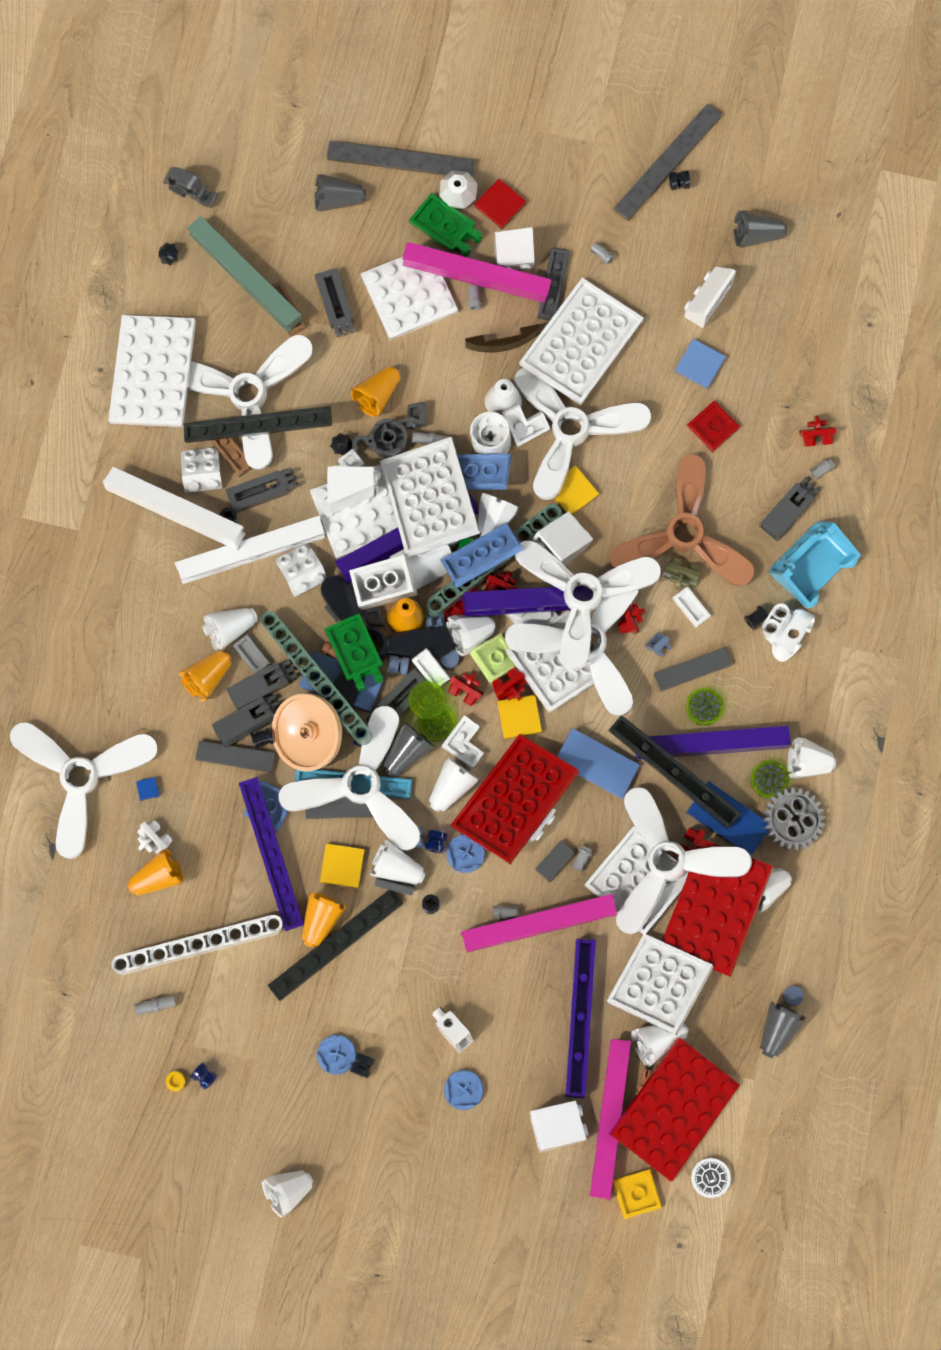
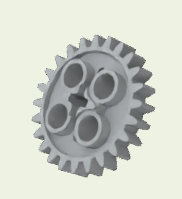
M794 787L790 788L789 792L785 788L782 790V794L778 791L775 793L776 798L772 796L769 799L771 803L765 804L769 810L763 811L767 818H764L762 821L768 823L764 829H770L767 836H774L773 843L780 841L779 847L786 844V850H789L792 846L794 851L798 850L799 846L803 850L806 848V844L808 846L813 845L812 840L815 842L819 840L816 835L823 833L819 828L825 827V824L820 822L826 818L825 816H820L824 809H818L817 806L821 802L814 803L816 796L814 795L809 798V791L802 794V788H799L796 793ZM794 801H796V802L799 803V805H800V809H799V810L794 809V807H793V802H794ZM778 811L784 814V820L778 818ZM795 816L797 819L792 822L791 818ZM804 818L810 820V827L804 824ZM788 828H792L795 831L794 837L788 834Z

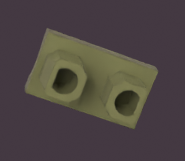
M672 558L670 563L668 562L663 577L676 583L675 589L679 590L680 585L696 587L700 575L698 572L699 566L689 564L687 569L681 567L682 561L680 559Z

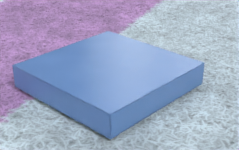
M693 339L677 365L675 372L708 389L726 356Z
M260 780L259 783L274 830L279 832L289 812L279 802V792L281 789ZM246 808L243 815L249 818L248 811Z

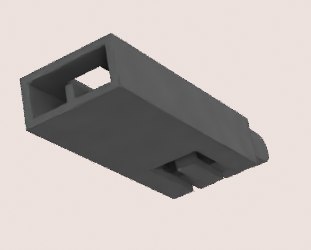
M337 268L315 274V280L331 329L334 328L336 337H340L339 329H342L343 334L347 335L346 327H349L350 332L354 333L352 313ZM342 307L345 317H342L341 311L336 312L335 315L334 310Z
M290 468L281 472L278 470L226 489L232 509L238 513L288 495L287 491L299 486L298 482L290 484V482L296 480L295 475L287 477L294 473L293 469ZM274 481L277 482V484H274V485L271 484V485H270V488H271V489L268 490V491H266L265 486H264L265 484H268V483H271V482H274Z
M807 477L800 484L796 483L760 523L759 527L774 540L778 541L814 501V496L820 491L818 486L813 492L811 491V488L815 485L813 482L807 487L805 486L809 480ZM794 498L798 503L804 498V501L798 507L792 503Z
M287 660L280 665L276 662L226 688L236 709L238 710L260 697L266 698L289 686V682L300 677L298 673L290 675V673L296 670L294 666L286 668L292 664V661ZM270 678L273 682L275 679L279 678L280 681L272 684L271 686H268L265 680Z
M413 669L373 709L388 706L392 702L397 707L395 711L400 719L412 707V704L416 703L411 702V697L413 701L412 694L418 697V701L420 696L426 693L422 691L420 686L427 687L424 685H428L429 690L431 684L419 672ZM418 687L422 692L419 696L413 693ZM371 715L366 719V721H367L368 723H369V720H370Z
M273 695L265 700L263 697H260L213 723V730L224 748L273 722L277 708L281 705V702L277 701V696ZM256 714L260 717L254 720L252 716Z

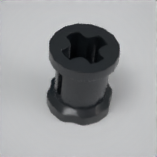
M232 508L222 509L219 514L224 518L232 516V520H228L238 523L235 510Z
M760 605L756 607L757 610L752 614L744 617L745 622L752 630H756L757 626L768 617L767 612Z
M269 728L256 734L250 733L255 750L259 746L268 743L274 744Z
M429 894L423 898L422 908L425 913L434 914L439 910L440 901L438 897ZM430 900H433L434 904L436 905L432 906V909H429L428 905L426 904L429 903Z

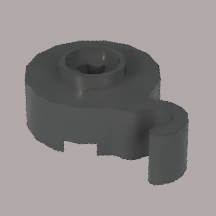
M170 167L163 180V184H168V189L181 197L189 195L191 199L208 208L213 206L218 196L217 192H209L197 176L185 169Z
M392 418L382 419L376 422L369 437L358 435L353 439V450L358 455V445L364 444L368 450L374 451L380 457L386 459L403 453L406 449L407 431L402 423L400 424ZM388 435L390 438H394L389 442L384 440Z

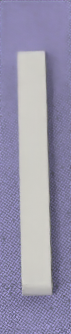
M270 915L116 956L112 960V968L117 974L126 975L274 936L283 930V922L279 916ZM273 920L279 922V927L275 930L269 928V923ZM254 925L260 927V932L256 935L250 933V928ZM235 930L241 932V937L237 940L231 938V933ZM216 935L222 937V942L218 945L212 943V938ZM197 940L203 942V946L199 950L193 948V943ZM178 945L184 947V951L180 955L174 954V948ZM159 950L165 952V956L161 960L155 959V953ZM140 955L146 958L142 965L136 964V958ZM121 960L126 961V967L123 970H118L117 963Z

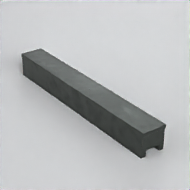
M623 715L610 727L608 731L727 830L740 816L741 813Z

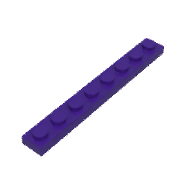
M258 777L240 782L239 786L284 929L289 931L304 926Z

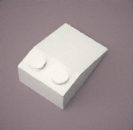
M532 227L495 232L494 256L496 265L521 272H528L534 269Z

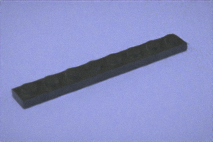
M324 406L183 423L184 442L194 443L332 426L331 407Z
M392 890L386 891L324 940L320 946L315 947L267 986L279 1001L283 1000L402 906L403 903Z

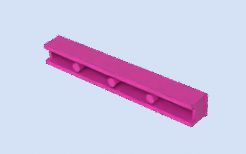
M407 242L402 258L403 266L543 303H545L551 284V279Z
M610 894L462 931L461 935L468 953L616 916L614 896Z
M610 1040L589 1196L608 1201L611 1197L618 1141L609 1133L622 1114L631 1040Z

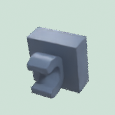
M444 614L439 617L425 615L426 629L440 628L445 630Z
M657 632L645 644V647L649 651L663 657L664 654L661 652V649L663 647L668 650L671 649L668 644L670 639L665 634Z

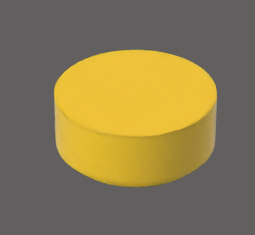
M173 1071L167 1075L165 1082L171 1091L177 1092L185 1087L186 1079L181 1072Z

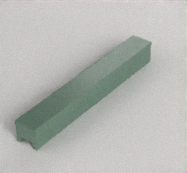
M201 215L187 228L190 231L189 235L288 333L299 323L303 322L301 314Z

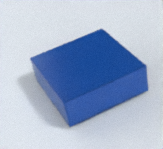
M155 777L136 781L140 801L159 797Z

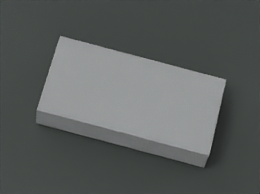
M248 634L232 645L254 674L271 665Z

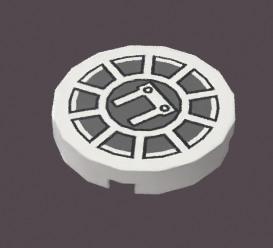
M703 1159L692 1170V1186L703 1197L710 1199L720 1197L730 1186V1171L725 1163L718 1159Z

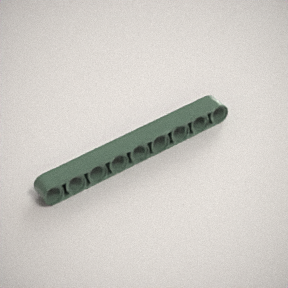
M556 504L546 506L513 532L519 543L523 542L519 539V535H526L528 537L526 541H532L536 533L541 530L535 529L533 524L539 523L544 528L561 516L560 507ZM554 512L557 517L551 518L547 513ZM515 555L485 571L483 575H478L468 581L470 585L467 587L462 585L456 587L453 581L448 583L428 600V614L432 617L441 616L462 599L464 592L473 591L487 580L489 574L493 575L511 561ZM447 592H453L455 594V597L448 598L445 594ZM437 603L441 608L434 610L431 608V605Z
M273 611L264 612L261 616V623L320 697L327 700L334 709L336 704L343 703L340 709L335 710L340 718V722L360 745L369 744L372 740V733L276 613ZM270 619H275L273 624L267 625ZM281 633H286L284 638L278 639ZM296 646L297 650L294 653H290V649ZM303 661H309L307 666L301 667ZM315 675H320V678L318 680L312 681V678ZM326 689H332L330 694L324 695ZM349 717H355L352 723H346ZM361 731H366L364 737L358 738V734Z

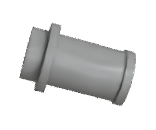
M596 242L591 247L590 252L599 257L603 264H609L613 260V252L605 249L599 242Z
M471 285L467 288L469 295L468 307H470V310H479L482 306L479 286Z
M824 458L820 464L809 471L813 478L817 480L826 472H831L835 466L830 458Z
M585 846L578 848L579 852L573 865H571L572 868L583 872L588 858L592 856V850Z
M497 904V906H493V918H497V920L499 918H517V906L504 907Z

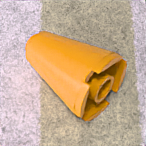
M385 367L355 386L350 394L354 403L358 401L360 404L358 408L371 417L379 416L400 381V373L395 367Z
M402 598L390 607L387 615L388 624L394 633L422 629L425 623V612L416 601Z
M217 651L183 669L178 674V676L183 678L181 680L182 685L193 697L197 695L200 697L199 701L205 702L231 666V657L225 651Z
M166 848L161 850L129 878L127 885L130 892L140 896L184 883L182 881L184 876L177 860L173 861L170 858L173 854Z
M311 891L302 932V939L305 940L304 944L312 948L315 945L320 946L345 911L346 905L342 903L340 906L336 903L337 900L318 892L315 896V893Z

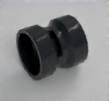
M688 170L681 173L669 172L671 190H677L681 187L683 189H690Z
M357 1053L355 1056L356 1063L351 1067L350 1072L364 1078H369V1067L373 1066L375 1059Z

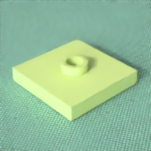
M502 633L475 647L470 653L489 683L505 676L512 668L515 667L517 669L506 653V649L509 647Z

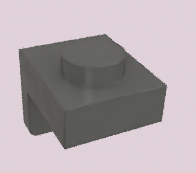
M418 402L408 405L407 418L399 419V423H402L406 429L410 430L424 426L426 404Z

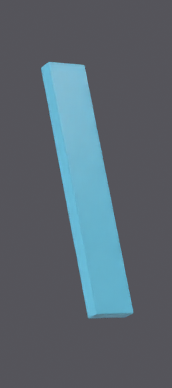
M296 769L295 782L310 779L343 778L345 772L325 770L300 771ZM364 774L353 776L351 792L357 794L369 793L372 777ZM379 776L380 792L386 797L410 799L412 779Z

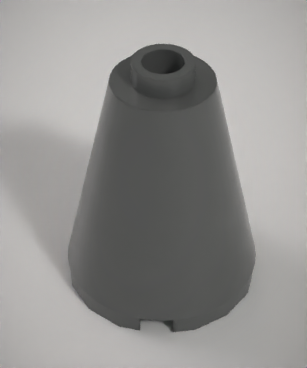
M318 174L316 177L315 209L321 212L360 205L366 199V190L361 185L323 174Z
M743 210L738 211L734 219V223H737V229H733L734 241L736 246L742 248L779 240L787 233V226L783 220Z
M406 722L401 726L383 762L385 766L383 770L391 777L393 775L399 776L434 747L429 740L415 731L416 729Z
M771 1001L760 1049L763 1050L762 1054L773 1058V1056L778 1057L805 1023L807 1017L804 1015L799 1016L796 1011Z

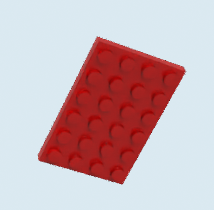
M519 734L451 823V827L511 865L580 772L577 768Z
M701 839L698 849L722 846ZM751 858L752 866L750 871L740 877H714L689 872L662 942L712 964V970L731 977L774 866Z
M678 1037L609 1135L672 1182L740 1084Z

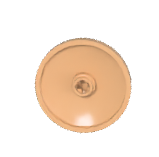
M298 694L286 699L277 709L272 722V739L277 753L286 764L300 771H313L327 766L336 757L342 742V726L336 710L327 700L315 694Z

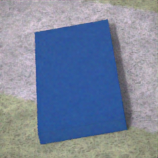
M708 781L706 785L741 813L740 816L727 830L695 802H693L686 813L734 847L745 849L751 856L770 830L764 829L768 823L763 822V818Z

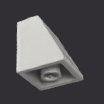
M328 467L327 506L329 514H334L374 497V490H378V473H374V467Z
M569 511L538 531L532 539L533 542L538 543L554 555L564 566L586 550L593 540L590 534Z
M576 1101L533 1110L529 1113L539 1153L583 1142L586 1140L585 1136L589 1135L586 1124L581 1122L580 1117L583 1116L581 1105H577Z

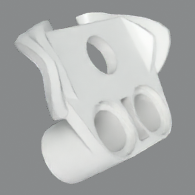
M783 603L773 607L764 621L762 629L766 640L772 645V653L778 661H787L801 648L802 644L800 642L806 632H811L815 622L813 614L803 609L789 610L788 606ZM781 612L786 613L784 617L777 616ZM770 628H776V631L773 633L767 632ZM795 629L799 631V636L795 639L788 636L790 630Z

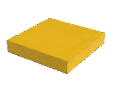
M575 465L568 471L560 493L553 499L565 513L569 511L573 516L598 497L599 493Z
M535 695L521 697L520 701L516 698L510 701H497L504 740L516 738L519 734L529 736L542 733Z
M326 844L320 883L359 889L365 850Z
M650 1169L613 1180V1187L623 1219L662 1208Z

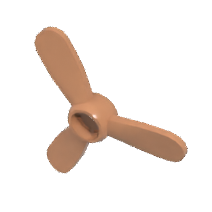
M689 454L684 456L679 462L676 479L678 515L671 519L667 525V530L641 536L613 548L609 555L612 568L642 557L656 559L674 548L680 552L694 551L713 571L732 585L745 586L752 580L754 567L751 562L731 547L704 535L703 524L696 516L704 491L706 475L705 462L701 457ZM685 523L694 527L695 537L691 542H681L674 536L675 529L679 524Z

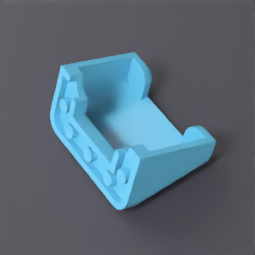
M818 521L772 565L769 573L804 607L810 608L819 602L820 595L818 591L841 568H852L855 566L861 554L834 522Z

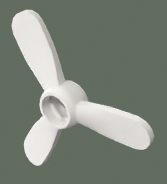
M295 335L277 348L255 375L242 373L234 379L214 368L191 361L188 389L204 394L230 397L232 404L242 411V416L262 414L260 408L267 399V389L284 380L304 365L312 356V344L307 337ZM248 384L255 385L259 389L257 396L249 402L240 400L238 397L240 389ZM261 434L242 437L247 464L255 470H262L268 467L273 459L270 435Z
M525 368L517 371L515 375L516 388L536 409L543 412L546 417L553 421L552 431L556 440L542 461L533 482L534 492L540 499H553L560 493L569 470L572 449L582 444L588 435H618L638 432L647 428L650 423V410L642 403L612 406L585 415L578 408H566L551 385ZM569 420L577 421L581 425V430L575 435H566L561 431L562 423Z
M533 541L521 542L523 550L515 554V558L520 565L540 579L564 591L565 603L571 609L563 631L559 656L564 668L572 671L582 669L588 661L591 642L590 612L598 607L601 603V598L630 593L651 586L657 582L661 574L659 564L650 557H642L619 565L596 578L588 573L573 575L554 555ZM579 586L588 587L593 591V598L590 601H579L573 597V590Z
M638 590L602 597L601 603L595 609L591 619V633L599 639L594 651H589L587 662L595 688L607 711L614 716L628 714L633 706V698L621 674L604 653L607 644L605 632L624 614L636 597ZM518 623L508 628L505 634V641L510 649L517 652L560 651L564 630L545 625Z
M381 706L374 710L367 725L372 733V740L369 744L362 745L359 765L349 768L343 778L310 779L289 783L283 786L279 792L281 806L287 811H300L319 807L347 797L354 803L366 804L378 826L396 847L405 851L414 849L420 841V831L400 807L380 792V778L376 772L394 739L399 724L397 712L388 706ZM364 774L372 777L370 792L365 794L352 793L351 781L353 776Z
M19 723L14 726L10 733V740L14 748L34 762L60 774V782L67 791V796L59 818L56 850L67 859L78 857L85 847L88 822L86 795L94 791L98 784V779L137 768L150 762L157 754L156 741L146 734L136 735L116 744L90 761L84 757L70 759L50 737L32 724ZM75 766H82L87 770H91L88 782L82 787L75 786L67 781L70 771Z
M633 788L626 793L624 798L625 808L636 829L652 850L648 860L651 871L632 891L617 914V926L624 933L634 934L642 929L654 910L666 882L680 879L685 875L686 871L714 877H740L750 871L752 859L745 849L739 847H710L685 851L681 845L669 841L663 818L651 794L644 788ZM666 851H673L679 854L677 866L670 871L658 868V860Z

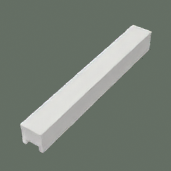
M112 467L106 479L103 480L107 491L235 550H238V546L245 536V533L242 532L243 526L115 467Z
M319 515L242 540L238 550L224 546L175 562V566L179 572L182 584H186L297 548L304 544L325 539V532Z

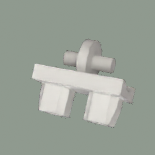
M155 820L149 823L143 822L140 825V829L137 832L140 837L137 840L141 843L138 847L141 852L146 849L150 854L153 851L158 854L161 850L167 849L172 843V839L168 834H164L160 838L156 835L160 830V825Z

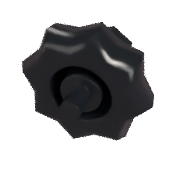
M166 242L159 248L158 257L161 259L162 264L171 266L178 260L177 255L179 251L176 249L175 244Z
M339 433L337 436L332 437L330 447L333 449L334 454L345 455L352 449L353 441L350 439L349 434Z

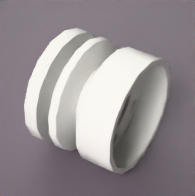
M485 412L473 420L470 427V435L474 451L477 454L508 453L511 447V434L508 422L502 415L496 412Z

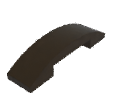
M539 325L520 327V335L486 342L484 335L465 338V347L473 351L485 353L512 350L535 338L539 334Z

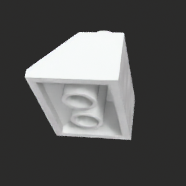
M716 266L713 271L709 270L704 277L705 283L703 286L699 285L694 292V299L692 301L689 300L685 305L684 310L686 312L684 317L704 328L733 285L736 271Z
M448 544L407 557L403 549L390 556V559L405 555L414 578L416 590L448 574L441 559L450 555L451 550Z
M405 555L349 570L358 607L362 610L418 595Z

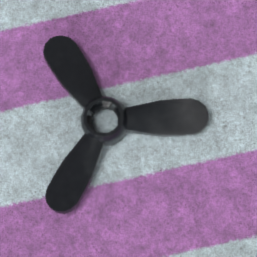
M329 576L321 584V596L339 621L360 613L369 635L378 638L380 643H383V647H380V650L377 652L381 661L385 659L387 654L414 658L425 648L431 652L434 658L446 656L453 647L451 635L446 630L440 628L417 629L386 635L380 628L368 625L362 609L358 607L356 596L342 577ZM342 670L333 685L353 708L361 691H358L353 679L347 681ZM343 703L336 704L335 709H340Z

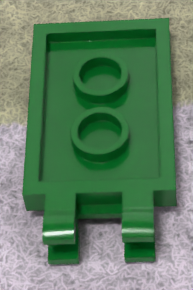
M433 193L426 198L409 219L411 225L452 253L457 249L464 257H468L471 253V247L465 244L469 237L477 244L483 239L481 237L482 233L474 229V221L452 206H449Z
M360 613L324 628L347 681L353 679L359 692L366 689L362 678L368 675H373L376 684L383 682L382 675L378 669L383 664Z

